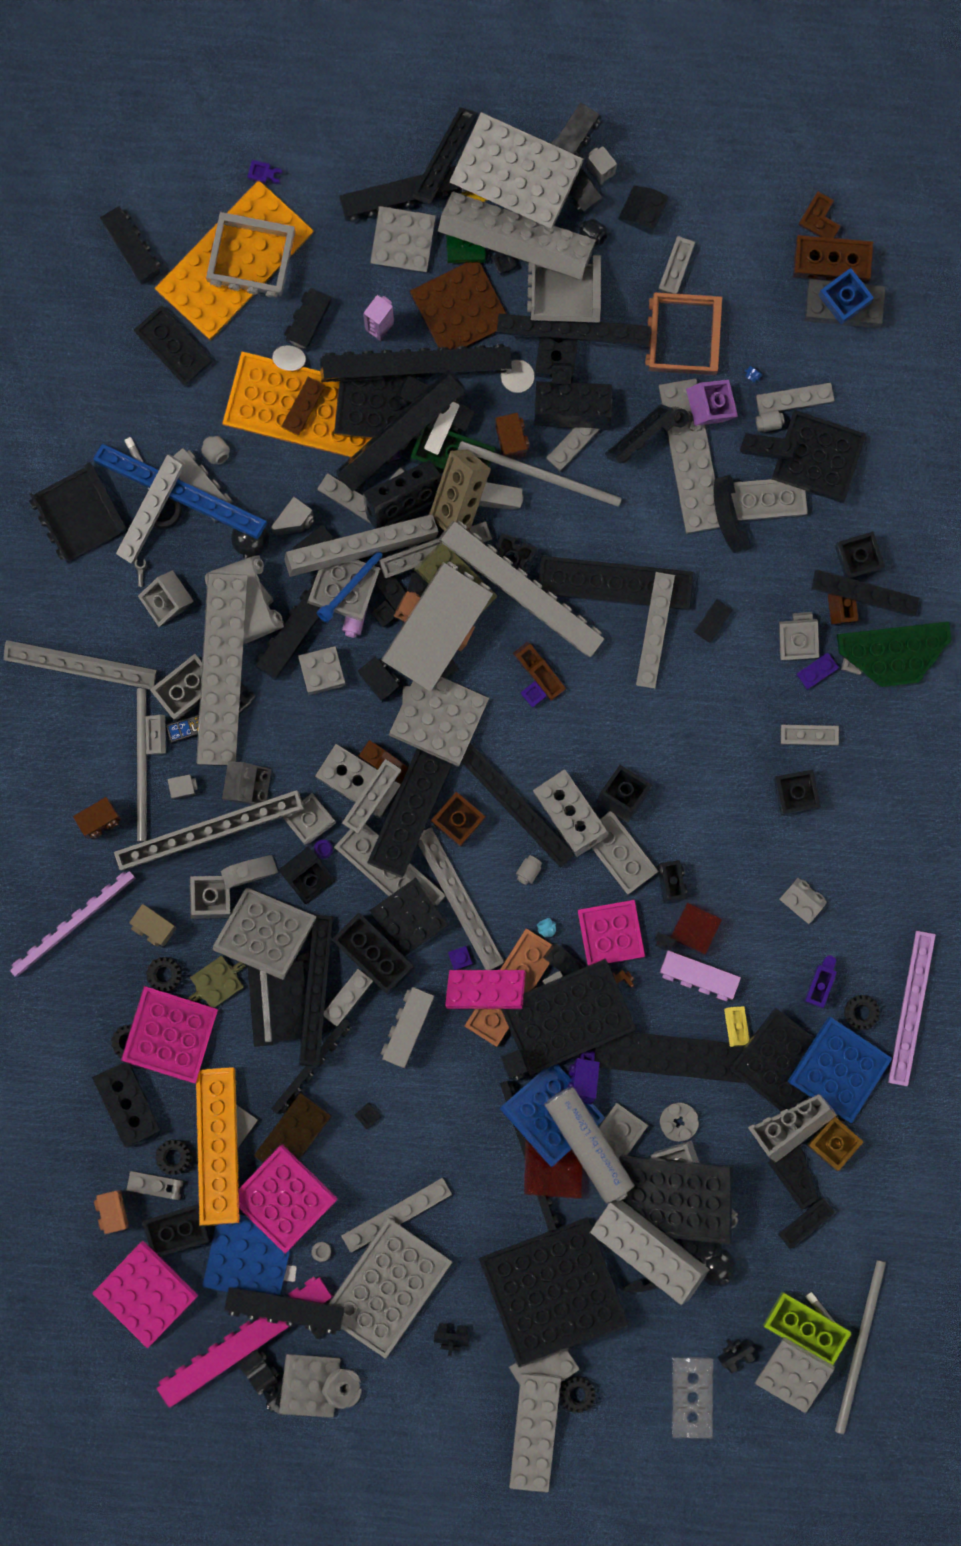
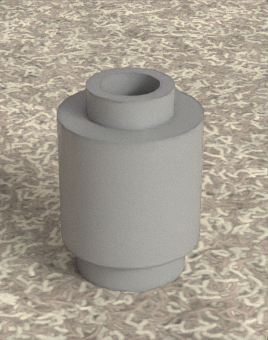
M778 410L761 413L760 416L755 417L758 431L768 432L781 429L784 424L783 414L779 413Z
M529 855L528 858L524 859L516 872L517 880L524 885L532 884L541 870L542 862Z

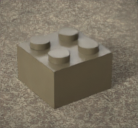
M143 904L129 922L133 925L131 928L133 931L141 936L143 934L149 936L147 940L156 947L159 945L164 947L177 929V927Z

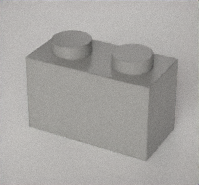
M603 146L600 149H593L588 154L587 168L600 185L616 173L617 163Z

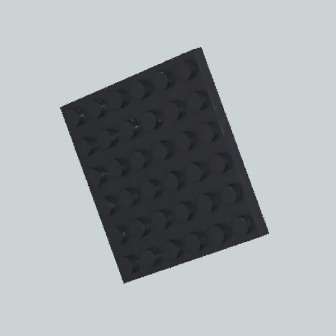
M588 1217L479 1258L519 1368L629 1327L597 1240L590 1233L592 1227Z

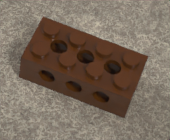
M797 235L793 278L833 281L852 268L862 283L868 284L871 279L873 241ZM815 255L817 256L818 260L813 261L811 260L810 256ZM829 257L836 258L837 262H831ZM852 258L856 263L851 264L847 259Z

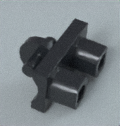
M439 1323L437 1332L435 1331L433 1343H441V1349L448 1350V1356H452V1351L460 1352V1346L468 1347L470 1336H468L467 1326L458 1325L456 1334L448 1333L449 1324Z
M727 1339L728 1346L723 1348L724 1353L717 1357L724 1368H727L730 1373H734L740 1368L736 1361L743 1358L747 1364L755 1360L753 1353L755 1350L748 1339L740 1342L738 1339L733 1343L730 1339Z

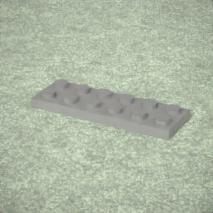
M366 824L359 834L350 829L334 847L388 896L415 877L436 905L446 896L410 863L403 878L367 864L379 835Z
M521 1373L509 1486L511 1489L549 1491L561 1376Z

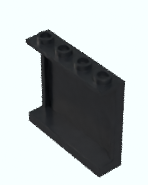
M91 462L85 464V468L34 495L30 493L32 499L29 502L34 511L38 509L41 515L38 517L43 527L47 526L50 532L47 533V536L52 544H57L59 549L56 552L60 560L65 559L66 563L127 532Z

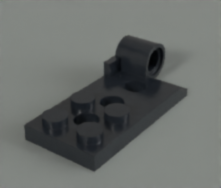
M660 404L604 454L611 461L619 464L625 463L631 458V454L635 450L638 451L643 448L645 442L661 427L668 432L674 426L679 428L686 426L689 422V413L685 409L676 406L668 407ZM679 412L680 419L676 422L674 417Z

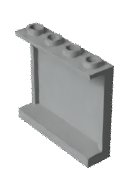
M593 255V264L587 265L582 279L528 262V273H532L528 274V286L532 287H528V299H531V301H528L527 312H531V320L600 322L601 256Z

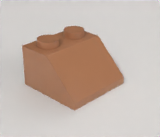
M121 1190L97 1195L94 1205L96 1211H100L101 1219H98L100 1230H104V1233L107 1234L129 1228Z

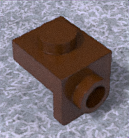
M622 970L617 975L614 972L612 973L617 984L624 979L630 988L634 986L632 983L634 978L628 971L624 973Z

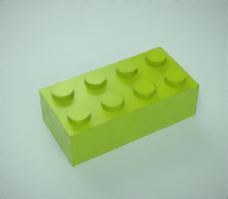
M781 1292L763 1324L768 1330L782 1338H787L831 1365H834L852 1333L784 1292Z

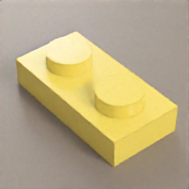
M744 1006L725 1008L730 1047L745 1046L750 1039Z

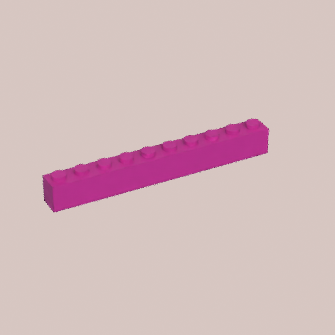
M312 1277L305 1282L306 1287L301 1290L297 1287L288 1294L291 1298L324 1303L333 1297L320 1277L317 1279ZM259 1317V1320L253 1323L247 1321L240 1326L241 1331L236 1334L231 1332L225 1336V1342L220 1345L216 1342L207 1349L209 1353L204 1356L200 1353L191 1359V1365L188 1367L183 1365L175 1370V1376L163 1378L158 1382L160 1386L156 1389L170 1408L289 1326H286L284 1321H278V1324L269 1323L267 1318Z

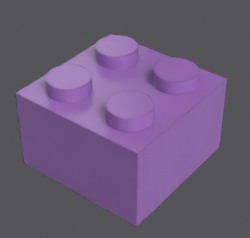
M729 380L698 383L686 389L695 426L721 423L738 416Z

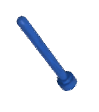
M382 552L375 553L329 605L322 606L316 612L321 620L328 623L332 619L334 609L382 558Z

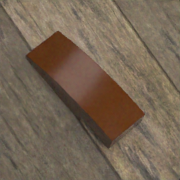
M526 642L512 653L550 700H553L566 689L529 642Z

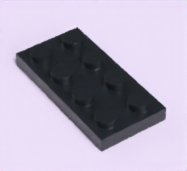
M162 305L133 330L184 387L213 362Z

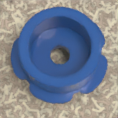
M749 366L747 370L745 369V372H747L745 376L753 382L756 380L760 381L759 378L762 376V373L752 366Z

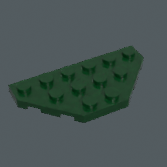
M949 621L836 634L838 653L879 687L919 683L925 672L940 656L939 654L951 641Z

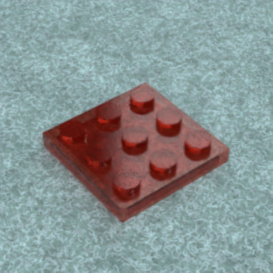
M526 1139L524 1195L580 1199L582 1191V1165L573 1150L571 1149L551 1167Z

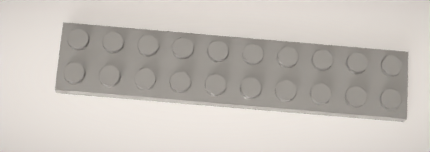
M208 573L197 764L228 765V762H236L247 589L246 574Z

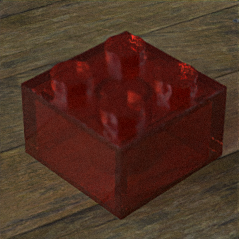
M686 903L670 938L683 946L705 955L722 919Z

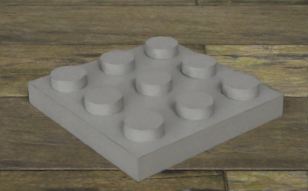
M379 206L370 263L427 272L435 215Z
M353 560L319 569L307 603L320 608L329 605L366 563ZM373 566L334 609V612L362 622L380 568Z
M783 1337L756 1379L755 1384L806 1413L834 1371L835 1366Z
M286 1354L279 1413L334 1417L335 1407L327 1402L322 1389L328 1376L335 1369H339L340 1358Z

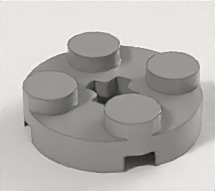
M685 1103L671 1104L663 1110L660 1116L661 1130L670 1140L679 1142L688 1140L698 1129V1115L691 1106ZM680 1116L685 1123L684 1126L680 1125L677 1128L674 1119H678Z
M335 1369L328 1376L322 1393L326 1397L327 1402L333 1407L339 1409L352 1407L357 1403L361 1395L360 1378L351 1370ZM345 1384V1392L340 1393L341 1385Z

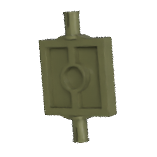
M221 955L190 977L197 992L187 997L188 1000L196 1002L202 998L210 1007H216L243 988V985L238 980L237 972L245 968V964L238 962L231 966Z

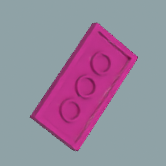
M449 970L445 1006L447 1009H522L526 973L524 970Z

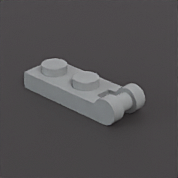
M130 1171L127 1191L180 1200V1188L183 1187L184 1181ZM168 1184L173 1185L172 1193L166 1192Z

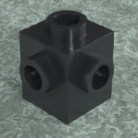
M283 1380L270 1387L264 1394L267 1408L271 1412H277L280 1416L282 1415L279 1413Z

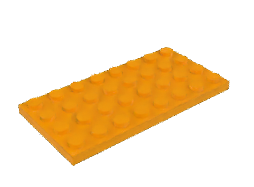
M257 181L227 212L228 214L294 226L295 236L290 257L314 233V230L260 181ZM217 224L155 287V290L209 340L254 295L244 289L234 291L229 289V286L221 285V287H216L207 282L206 276ZM224 225L214 274L265 284L281 266L286 237Z
M241 352L222 423L224 426L346 457H352L371 440L334 434L339 382L322 383L325 385V388L299 436L283 429L281 426L305 381L310 377L321 383V372L306 367L293 371L283 370L274 363L273 359Z

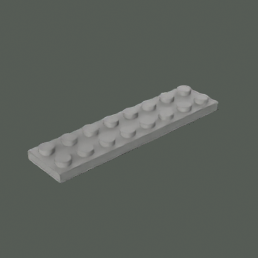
M696 379L658 386L662 405L668 407L676 406L685 409L689 413V422L686 426L681 428L674 426L667 432L686 534L720 528L714 505L713 489L715 477L705 425L695 426L686 391L687 388L697 384ZM679 412L674 417L676 422L680 419Z

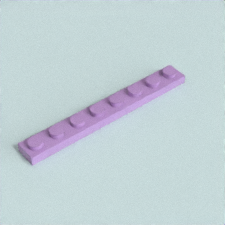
M125 871L116 878V883L113 885L108 884L101 890L102 894L98 898L94 896L86 903L88 905L86 908L75 911L71 915L73 918L69 922H62L57 927V932L53 935L49 933L41 940L43 943L39 947L34 946L27 952V957L23 960L21 958L16 960L12 964L13 968L10 970L15 977L22 974L135 880V876L130 871L128 873Z
M915 932L888 1083L908 1086L936 934Z

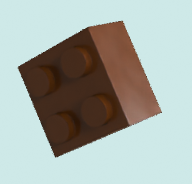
M518 412L495 418V428L502 455L511 459L525 457L527 450H529V441L527 435L523 436L525 428L523 418H519Z
M455 792L431 820V823L461 847L485 820V816L458 792Z
M107 797L73 816L83 835L87 839L92 838V840L100 837L103 830H111L119 825L118 822L121 820Z

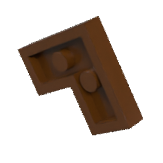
M817 191L798 225L818 237L834 238L841 226L825 217L834 200Z

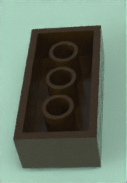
M300 1093L254 1154V1157L264 1163L283 1144L300 1160L332 1116Z

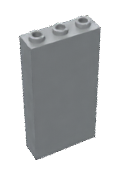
M450 561L447 564L444 562L441 564L381 659L429 691H432L493 595L490 592L491 588L483 582L480 585L473 581L475 577L467 572L461 574L457 571L459 567Z

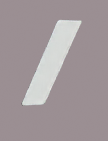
M452 402L450 408L444 414H439L424 447L426 450L437 455L439 454L459 404Z

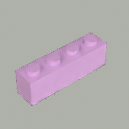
M377 295L363 314L365 330L381 341L394 324L392 302L384 296L381 298Z
M667 951L659 972L663 974L662 978L672 982L674 979L681 981L680 985L691 988L693 985L699 988V992L707 995L712 992L717 994L716 998L726 1002L728 999L732 1000L734 998L741 978L671 951Z

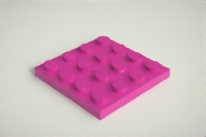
M144 986L121 1061L195 1084L218 1009Z
M283 1144L239 1189V1209L284 1253L338 1199Z
M144 1241L140 1242L92 1293L146 1348L198 1296Z

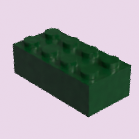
M434 425L425 426L417 438L411 455V462L421 464L430 460L438 472L443 473L450 451L458 450L461 441L494 453L495 447L448 431L437 455L424 448ZM477 457V458H479L485 465H487L488 467H490L491 461H488V460L482 459V458H480V457Z

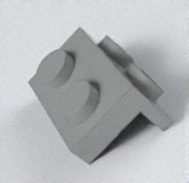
M799 878L793 882L779 899L808 924L827 903L820 893L812 890L806 881Z

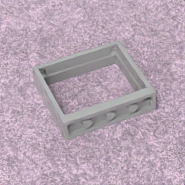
M220 212L206 276L207 282L216 287H221V285L229 286L228 288L234 291L244 289L250 294L257 295L259 292L265 293L270 298L282 297L295 236V227ZM224 225L286 237L276 286L214 274Z

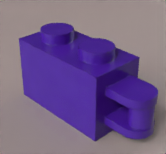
M826 956L822 965L816 966L803 1002L821 1009L824 1008L837 973L833 970L836 964L834 956Z
M586 1051L579 1054V1058L570 1065L569 1076H571V1082L567 1086V1088L573 1086L582 1102L590 1105L596 1099L600 1063L594 1061V1051Z

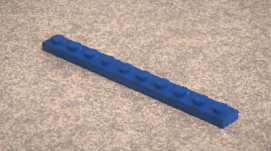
M105 444L100 446L93 458L95 463L148 488L151 487L159 471ZM179 479L169 495V498L257 540L267 525L265 520Z

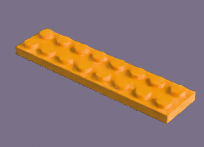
M235 1068L199 1070L196 1080L200 1225L239 1223Z

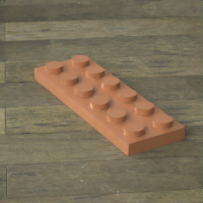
M525 929L500 970H524L526 973L524 993L534 989L550 964L543 956L552 944L530 930ZM475 1009L464 1026L496 1047L509 1029L501 1009Z

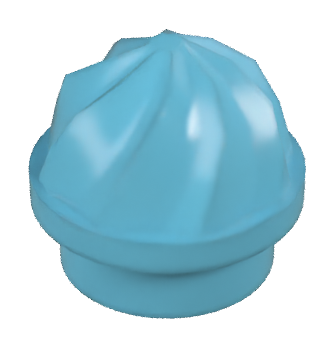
M546 918L537 924L538 933L546 938L552 937L556 932V924L550 918Z

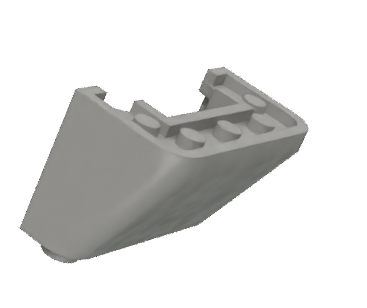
M259 555L208 572L247 575L243 644L252 642L284 627L281 614L275 610H269L258 578V574L263 572L264 567ZM206 573V575H205L206 585H207L208 573Z

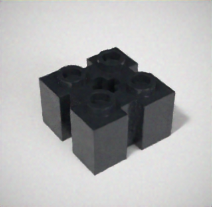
M500 533L494 546L498 548L496 554L503 558V556L506 557L507 554L513 553L515 561H511V566L516 570L520 568L527 572V569L523 568L526 561H532L537 548L521 542L520 546L514 544L515 538Z

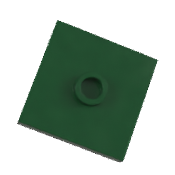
M446 234L447 263L485 262V247Z

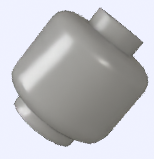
M209 436L203 441L201 451L210 463L222 464L228 459L230 449L221 437Z

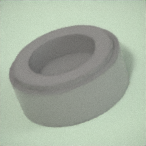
M318 1242L312 1248V1256L317 1261H326L331 1255V1248L325 1242Z

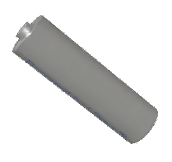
M574 1087L564 1089L551 1097L544 1104L604 1202L609 1203L613 1200L618 1202L628 1196L627 1192L634 1187V1184Z

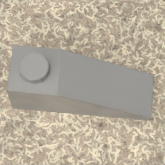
M272 855L234 864L221 871L227 889L278 873Z

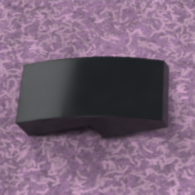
M716 599L694 630V633L710 643L732 612V609Z

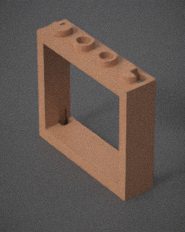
M654 293L653 298H649V309L652 310V317H648L651 335L649 346L647 347H650V354H646L645 365H649V371L717 375L722 297ZM659 303L713 306L709 367L655 364Z

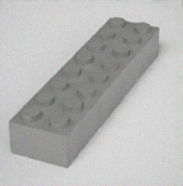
M455 192L451 193L441 215L438 232L578 279H582L595 244V239L556 226L550 229L515 212Z

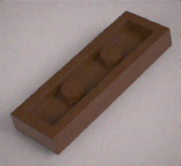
M308 377L281 427L299 436L325 385Z

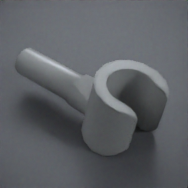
M136 559L135 567L138 570V587H143V571L146 570L147 565L144 559V565L141 567L137 566L138 560Z

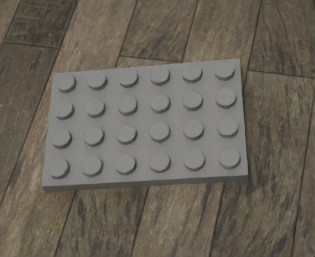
M481 112L449 182L552 229L584 159Z
M388 1217L328 1304L345 1307L341 1328L386 1359L452 1261Z

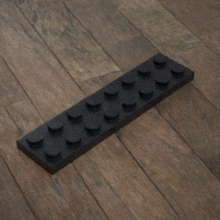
M541 556L539 583L543 586L541 589L545 593L549 591L558 597L650 606L655 573L675 575L669 608L689 610L693 571Z
M418 748L416 749L367 864L398 877H404L452 767V763Z
M630 1032L595 1047L594 1061L600 1062L599 1068L745 1083L728 1069L745 1046L730 1047L729 1042Z

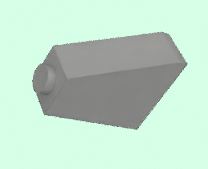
M486 482L478 506L511 510L520 508L523 503L522 489Z

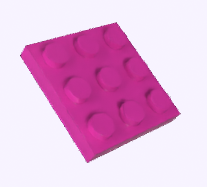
M635 900L577 910L587 966L606 958L608 963L645 957Z

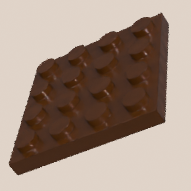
M480 262L464 263L410 290V294L438 348L448 347L451 350L459 346L468 347L497 333L498 313L506 314Z

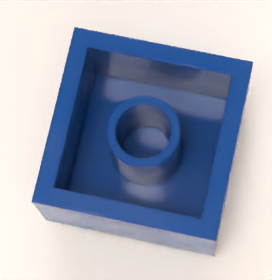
M852 268L821 289L818 295L841 325L871 304L874 299Z

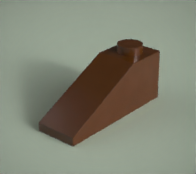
M369 740L359 754L361 760L376 770L379 769L385 759L400 768L401 772L395 779V782L400 785L402 784L409 767Z

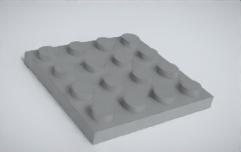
M441 676L432 691L413 681L389 736L459 766L489 698Z
M246 887L214 943L213 950L280 979H284L313 927L316 916Z

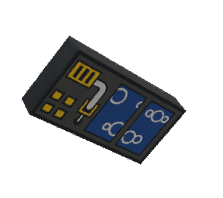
M199 714L165 725L171 744L198 735Z

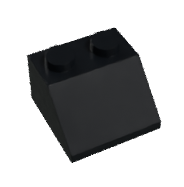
M634 185L618 220L652 235L666 207L669 196L652 188Z
M309 846L278 870L305 905L335 882L334 878Z

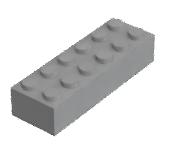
M622 1200L610 1202L590 1232L681 1305L690 1300L710 1270Z

